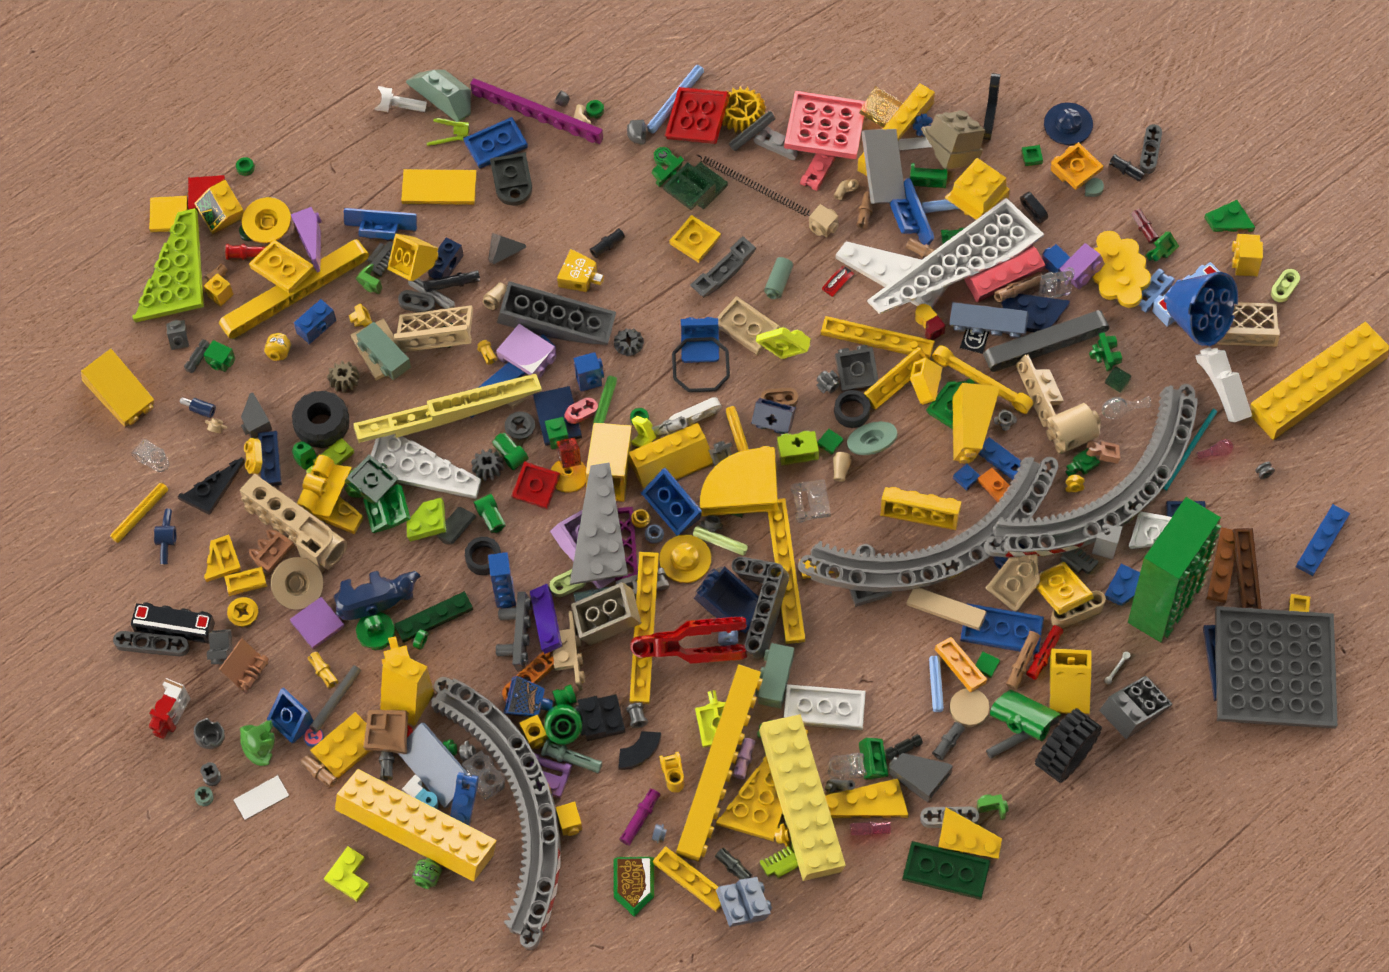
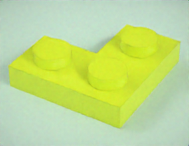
M347 846L324 877V880L358 902L369 887V883L354 874L365 860L364 856Z

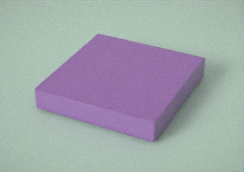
M322 597L290 619V622L313 650L345 627Z

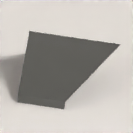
M492 233L488 260L490 263L496 264L525 249L526 245Z

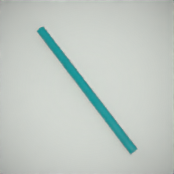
M1212 409L1186 449L1171 478L1163 487L1164 490H1168L1218 412L1216 409Z

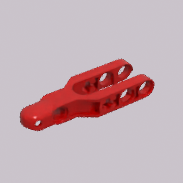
M744 617L689 620L675 631L657 632L633 638L630 642L631 652L640 658L678 656L690 664L742 660L747 658L745 645L736 644L684 649L679 644V641L686 636L709 635L711 632L723 631L731 633V631L743 630L746 628V619Z

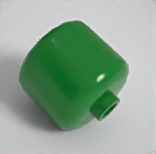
M560 704L552 707L547 712L544 729L551 741L566 745L574 742L579 737L582 731V720L574 707Z

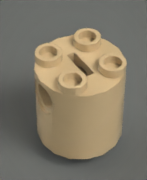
M1082 403L1046 419V424L1049 428L1046 430V434L1050 441H1054L1058 454H1061L1098 438L1101 421L1095 410L1091 411L1085 403Z

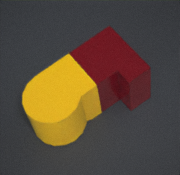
M928 304L918 305L915 320L925 328V338L935 340L945 334L946 325Z

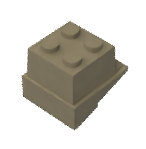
M960 110L958 112L937 114L931 126L921 128L944 169L970 166L976 158H981L983 152L981 144L985 129L965 111Z

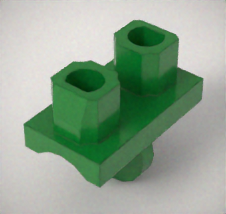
M669 153L663 160L668 168L664 170L658 164L651 172L657 179L655 184L660 187L668 180L670 185L674 182L680 185L683 182L681 176L684 172L681 169L678 172L676 171L682 166L684 159L681 156L677 158Z
M1105 332L1099 333L1098 345L1094 344L1092 346L1093 350L1090 351L1089 356L1091 359H1096L1097 363H1101L1103 359L1106 371H1111L1114 365L1122 363L1121 352L1111 353L1110 351L1112 348H1117L1116 336H1106Z

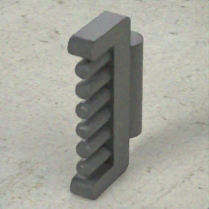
M388 241L386 245L380 243L367 259L370 265L374 264L372 272L379 277L382 276V272H385V269L388 267L389 256L393 246L391 241Z
M1079 548L1061 553L1060 560L1078 574L1081 571L1089 574L1098 565V560L1090 558V555L1082 559L1086 552Z

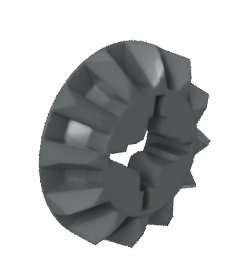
M625 328V330L619 331L614 336V347L622 355L632 356L643 348V337L634 328ZM627 337L633 340L630 344L631 347L625 342Z
M519 411L507 417L505 430L512 439L517 438L521 440L522 438H528L531 433L533 434L535 422L530 414ZM523 423L524 428L517 430L516 424L520 425Z

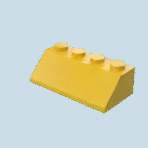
M698 423L628 452L629 463L643 490L663 468H666L674 479L678 480L714 464L709 453L710 448L706 437Z
M885 487L881 499L880 516L956 530L961 502L954 498H940L934 494L924 495L917 491H904L897 487Z

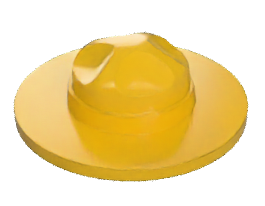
M272 197L255 200L246 208L242 217V226L246 235L259 243H271L273 240H279L287 233L291 225V213L286 204Z
M679 535L667 541L662 547L659 557L660 566L664 569L665 575L671 580L679 583H692L701 579L708 572L711 566V552L707 544L700 538L693 535Z

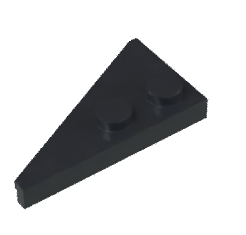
M241 457L238 460L232 461L227 468L209 475L202 482L193 485L194 488L186 493H180L178 499L210 515L244 465L245 459Z

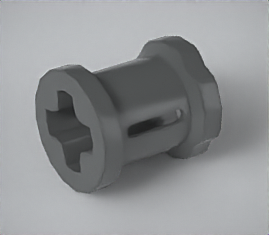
M633 703L626 707L632 722L630 725L632 728H640L648 724V720L644 717L643 703Z
M208 762L201 767L200 773L207 785L215 786L221 781V774L216 764Z

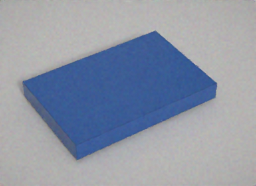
M513 117L463 138L479 169L490 165V158L512 155L528 148V143Z

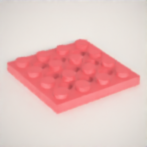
M795 91L784 148L856 159L867 102ZM811 107L814 110H807L806 108ZM830 110L832 111V113H826L824 111ZM843 113H848V114H850V115H849V116H844V115H842V114H843ZM804 121H811L812 123L807 124ZM827 123L830 126H823L822 124ZM840 126H845L847 129H841ZM801 134H808L809 136L803 137ZM819 137H826L827 139L822 140ZM842 139V140H844L845 142H842V143H841V142H838L837 140Z

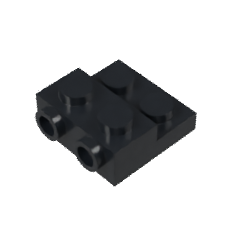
M617 694L601 698L592 696L578 700V705L575 706V709L582 719L581 735L586 736L587 742L626 733Z

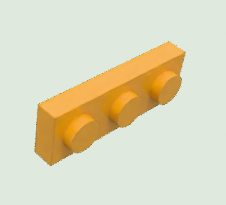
M952 637L935 646V651L969 692L986 684L987 679Z

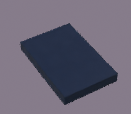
M570 386L533 394L545 446L550 445L545 421L555 418H564L569 441L582 438L579 423L571 424L564 416L567 408L574 404Z

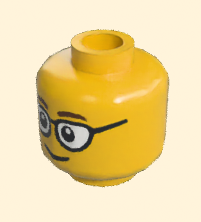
M282 333L272 334L267 339L264 352L273 361L284 360L288 356L291 342Z

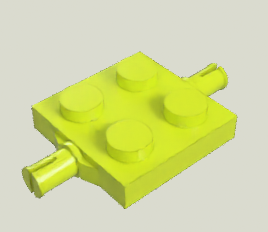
M715 690L712 693L711 691L708 692L709 704L695 708L703 748L712 745L726 703L717 700Z

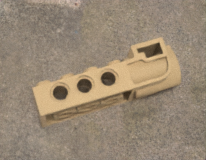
M254 474L240 489L241 500L245 504L244 508L252 515L255 513L264 524L268 525L269 523L273 526L274 530L287 536L297 546L300 557L312 561L321 573L325 569L329 570L341 559L347 548L346 540L262 478Z

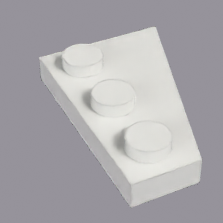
M1140 512L1129 548L1152 547L1172 517Z

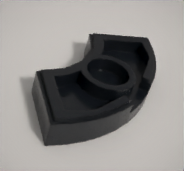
M641 731L640 737L634 745L628 748H621L618 769L626 770L638 767L653 756L660 744L661 732Z

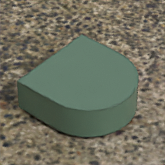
M1092 178L1086 182L1085 196L1097 197L1101 195L1104 189L1102 180Z

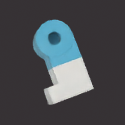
M414 775L402 788V792L438 809L437 796L421 787L422 781L418 776Z

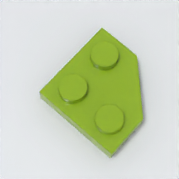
M438 498L423 502L410 517L411 519L406 522L407 538L410 542L446 532L443 499Z

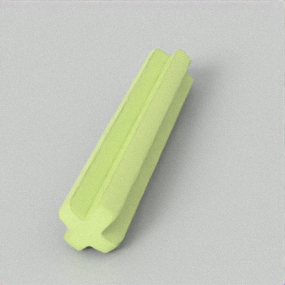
M696 526L693 531V536L740 555H745L748 550L746 544L716 532H709L708 529Z

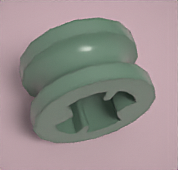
M202 786L195 791L194 796L200 806H208L212 803L213 793L209 787ZM206 792L208 798L205 797V800H201L200 794L203 795Z

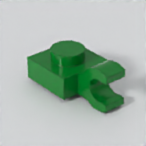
M1166 231L1155 241L1156 248L1150 250L1146 257L1149 261L1153 259L1155 262L1161 256L1168 258L1179 247L1172 233Z
M1087 448L1073 457V462L1066 466L1067 470L1065 472L1068 476L1075 475L1079 471L1085 475L1098 467L1100 461L1095 456L1087 455L1089 449Z

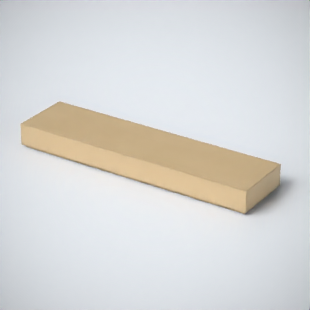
M921 588L913 589L906 602L907 606L976 630H980L987 615V612Z

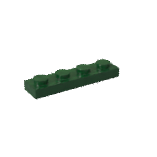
M463 591L395 623L394 626L404 643L415 638L420 629L428 632L474 609L467 594Z

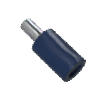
M182 397L180 399V403L189 406V410L208 418H212L215 413L216 406L214 404L197 398L189 400Z

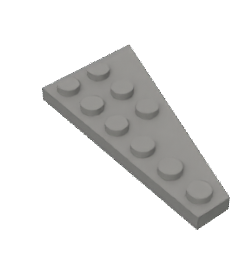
M610 462L590 465L570 585L628 576Z

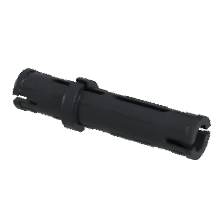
M478 270L467 273L458 272L453 276L423 281V286L426 293L454 286L463 287L465 284L480 282Z

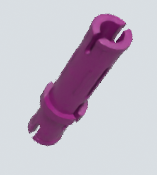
M650 788L644 800L638 804L636 813L619 838L622 843L628 846L631 845L648 815L652 814V809L661 796L658 791Z

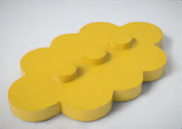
M1114 231L1100 233L1096 240L1097 248H1094V250L1101 254L1105 264L1099 272L1092 276L1093 281L1099 284L1100 295L1108 300L1118 299V302L1127 308L1139 305L1142 300L1141 291L1149 287L1151 276L1149 271L1146 270L1145 257L1139 254L1138 243L1128 238L1121 240Z

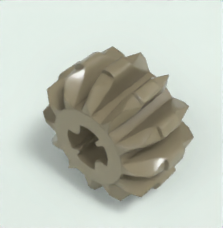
M341 361L340 365L334 363V368H329L327 376L330 387H335L337 392L342 389L345 393L348 388L353 391V386H358V379L360 378L357 367L352 366L350 361L347 364Z

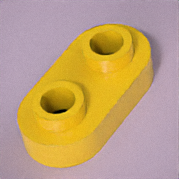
M250 438L244 445V452H246L245 468L249 474L258 475L262 468L261 442L259 439Z

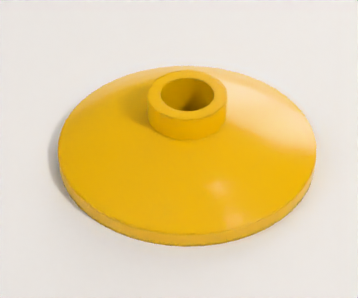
M563 458L558 460L551 468V470L561 474L556 489L561 492L571 493L578 491L586 483V466L576 458ZM568 470L572 471L570 474L565 473Z

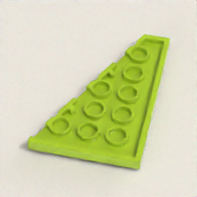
M195 208L177 213L175 222L169 231L171 234L168 241L164 243L159 259L154 265V273L151 279H148L143 296L138 302L137 312L132 316L135 323L204 307L198 212Z

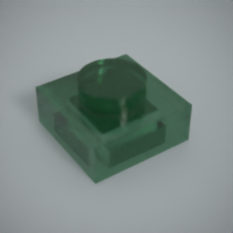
M1115 366L1106 378L1105 384L1121 393L1132 376Z

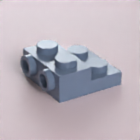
M757 877L742 879L736 884L719 886L716 889L729 927L764 921L771 914V903L765 899L763 894L765 891L764 885L758 881Z

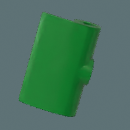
M1008 690L1001 695L990 709V716L1006 723L1012 732L1020 734L1022 731H1025L1026 734L1040 741L1047 737L1050 723L1061 716L1060 713L1014 690Z

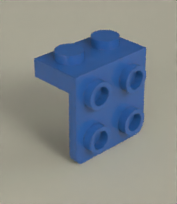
M688 317L681 319V343L686 338L714 337L719 341L718 318L705 317L695 319ZM713 341L687 342L681 348L682 362L719 361V346Z

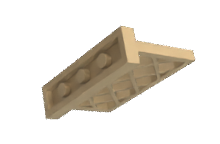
M1238 302V305H1234L1235 312L1232 315H1235V317L1240 315L1245 320L1239 323L1234 319L1232 324L1236 327H1230L1226 335L1216 343V345L1277 347L1280 336L1277 304ZM1245 309H1250L1254 313L1248 316L1243 311ZM1272 310V314L1267 317L1262 311ZM1257 315L1263 319L1260 324L1253 320ZM1249 322L1254 328H1245L1244 325ZM1268 323L1273 329H1265L1262 326Z
M471 305L402 314L399 316L397 334H394L395 344L402 352L471 344L470 331L473 307ZM462 313H467L462 318L459 316ZM449 315L444 320L441 319V317ZM425 318H430V319H429L428 321H426V322L422 321V320H424ZM453 319L457 320L452 325L449 324V322H451ZM413 320L409 324L404 323V321ZM437 321L438 324L432 327L431 325ZM417 324L421 325L417 329L413 328Z

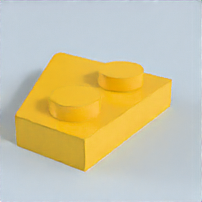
M229 534L211 540L210 554L207 558V570L204 575L206 583L242 570Z

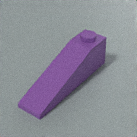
M312 207L291 214V217L316 272H320L321 230L319 223L322 222L318 212L314 213Z

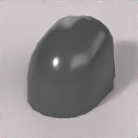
M631 120L627 125V136L636 144H645L647 125L644 120Z

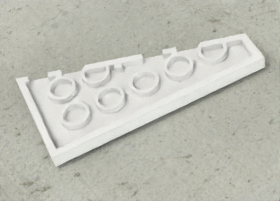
M845 242L835 257L837 260L884 287L921 261V259L851 242ZM948 286L910 302L916 306L928 304L933 308Z
M395 434L375 440L371 456L379 463L387 465V469L398 477L397 483L473 499L477 498L481 479L466 470L459 469L452 465L450 461L443 460L434 452L403 436L396 438Z

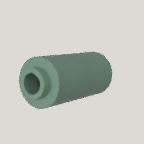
M784 257L776 259L764 289L768 298H781L794 266L793 262Z

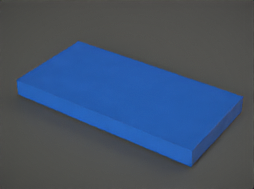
M967 603V605L986 611L987 615L980 630L963 625L960 641L1021 652L1029 631L1036 632L1041 636L1044 616ZM1041 637L1038 640V643L1034 649L1033 654H1037L1039 652Z

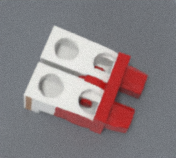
M167 678L163 683L165 693L156 702L155 709H151L149 713L152 718L149 728L153 730L154 736L165 739L168 731L174 733L175 725L178 723L191 699L184 685Z

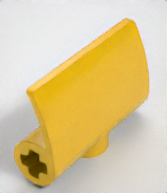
M318 455L311 473H307L304 478L303 490L296 504L310 514L330 517L345 485L344 481L352 468L336 465L331 458L325 455Z

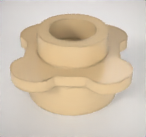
M212 418L211 421H205L208 424L207 429L209 431L222 433L223 429H227V426L223 425L222 420Z

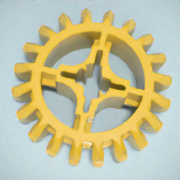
M740 86L738 90L732 88V92L727 91L730 97L722 124L727 126L728 130L734 128L735 133L738 130L743 132L765 114V101L761 98L760 93L756 94L754 89L749 91L747 86L743 90Z

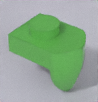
M371 264L358 274L356 280L368 292L379 294L383 288L380 280L370 275L374 264Z

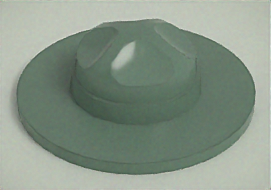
M882 421L865 424L850 434L847 440L848 448L851 452L858 455L879 453L896 441L897 429L893 424Z

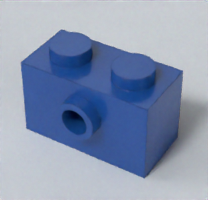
M320 299L294 322L296 333L310 345L336 322L334 310Z
M595 352L573 358L575 375L580 391L602 386L604 368L601 358L597 359Z

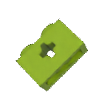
M802 431L798 434L787 433L777 437L781 465L819 460V449L815 431Z

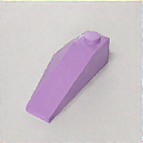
M583 510L558 523L550 531L559 546L573 562ZM615 578L592 582L598 589H601L613 582Z

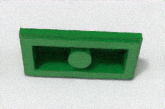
M864 738L859 742L864 779L888 777L883 739Z

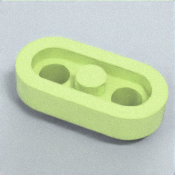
M1294 269L1283 271L1272 287L1271 297L1277 302L1288 300L1299 284V273Z
M571 569L554 577L550 581V590L554 596L563 597L584 587L586 583L570 585ZM559 586L563 587L562 590H557L556 588Z

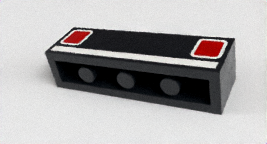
M147 602L143 604L136 603L131 620V627L134 632L184 637L188 641L209 644V633L213 631L215 625L213 616L208 612L200 611L196 613L185 608L177 610L166 605L158 607Z

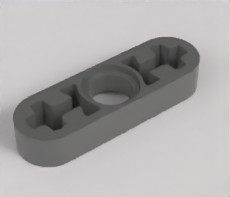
M1155 124L1149 125L1146 128L1139 168L1146 174L1153 173L1157 165L1162 129ZM1152 132H1156L1154 140H1151ZM1153 146L1156 151L1148 152L1146 147ZM1147 158H1151L1150 167L1146 166Z

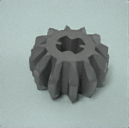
M482 449L481 454L475 453V459L471 461L473 465L472 471L476 473V477H483L484 481L487 478L493 481L494 475L500 477V471L504 469L502 464L503 458L499 457L497 451L492 453V449H489L488 452Z

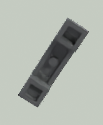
M742 236L720 262L707 274L702 273L690 286L703 298L710 295L742 268L755 252L756 247Z

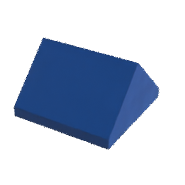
M281 688L267 717V720H271L273 726L291 743H295L303 736L304 732L310 728L314 721L310 712L285 688Z

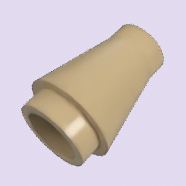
M498 283L483 296V304L491 310L498 308L507 287L503 283Z
M837 452L833 457L835 481H845L852 462L850 454Z

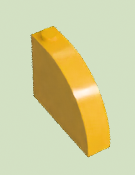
M763 446L740 451L725 458L716 465L707 476L701 490V515L779 511L775 448Z

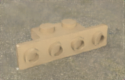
M1024 355L1016 363V367L1030 398L1034 402V408L1043 427H1048L1046 419L1056 415L1052 405H1060L1064 400L1050 369L1035 370L1029 355Z
M569 611L570 629L559 631L562 647L553 650L554 668L556 671L574 668L576 685L578 690L583 689L582 683H585L584 671H581L580 665L583 664L582 653H579L578 647L582 646L579 635H577L573 611Z

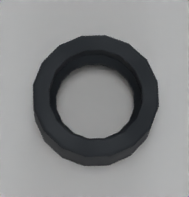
M849 390L843 392L835 400L834 414L836 420L847 428L862 426L869 419V399L860 391ZM848 401H856L862 404L864 410L858 417H847L842 413L841 406Z
M478 537L470 541L465 548V561L467 567L473 573L489 575V564L478 565L474 563L472 554L481 547L492 549L494 554L501 553V549L494 539Z

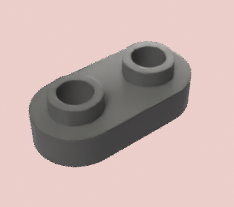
M405 290L398 296L399 305L405 310L425 312L435 309L434 299L428 294Z

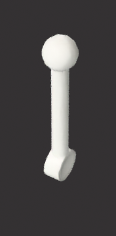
M1129 652L1123 653L1122 659L1109 677L1104 679L1106 684L1112 683V678L1125 660H1129Z

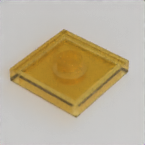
M875 86L859 114L884 128L904 102Z

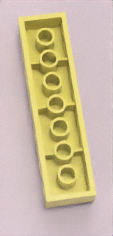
M801 714L763 722L759 733L785 822L789 829L788 832L802 880L806 881L842 872L846 866Z

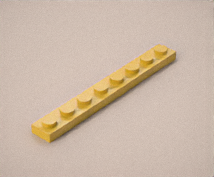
M782 498L778 499L779 511H768L774 563L781 564L789 573V581L782 601L781 613L786 644L805 642V633L786 499Z
M639 552L636 604L641 624L634 627V638L654 633L659 553ZM634 654L632 656L630 703H650L652 657L640 658Z

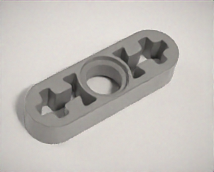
M928 807L923 809L920 816L921 824L927 828H942L945 807ZM947 807L957 814L961 813V816L968 819L966 817L967 814L971 813L973 816L972 822L978 823L979 812L976 808ZM938 813H941V822H938V818H932L931 822L924 818L927 817V814H931L932 817H938Z

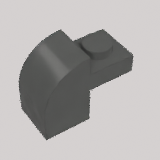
M231 629L213 630L209 633L210 649L207 651V660H211V664H223L232 652Z

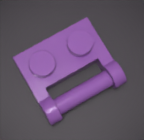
M534 753L541 766L563 772L560 777L543 771L550 786L552 796L561 799L572 764L558 763L542 758L539 754ZM531 761L529 767H532L534 762ZM540 781L536 782L539 791H542Z

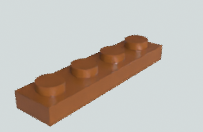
M1221 527L1206 599L1222 603L1227 601L1235 561L1232 529Z

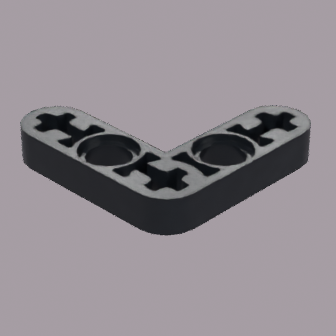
M991 73L988 103L983 126L985 129L984 140H991L1001 77V74Z

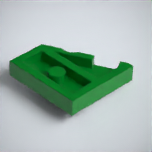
M1238 200L1210 211L1204 216L1213 232H1237L1238 229H1248V232H1252L1255 230L1254 224Z

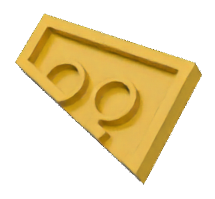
M340 496L330 517L313 515L323 522L352 534L356 533L363 520V515Z

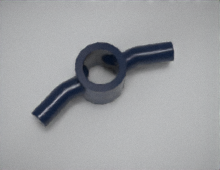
M166 508L164 511L162 526H155L154 543L155 545H161L160 564H168V545H176L177 540L176 527L170 526L172 510Z

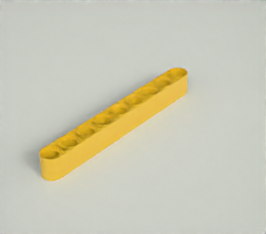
M353 240L320 260V272L314 270L292 293L289 294L276 285L222 317L219 325L229 339H234L368 259L369 253L359 240Z

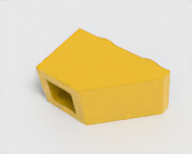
M928 358L915 361L910 376L914 390L922 405L936 400L943 368Z

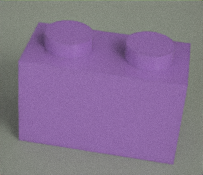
M1084 243L1059 270L1065 280L1077 289H1080L1089 282L1096 272L1102 269L1105 263L1100 253Z

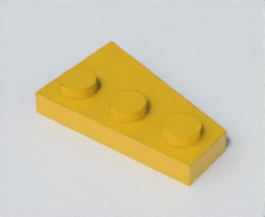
M945 807L939 848L999 859L1002 838Z

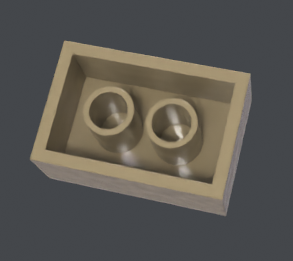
M623 582L571 604L579 638L590 646L641 624L633 589Z

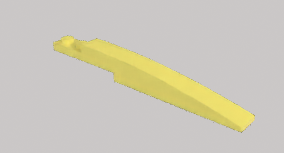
M532 374L428 400L425 406L354 423V430L359 443L393 434L397 438L491 410L540 392L542 388L537 375Z

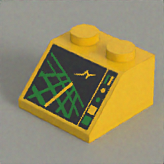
M226 180L210 187L195 202V206L212 234L241 220L243 217V208Z

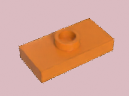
M992 467L977 479L981 486L997 502H999V499L1003 497V494L1010 486Z

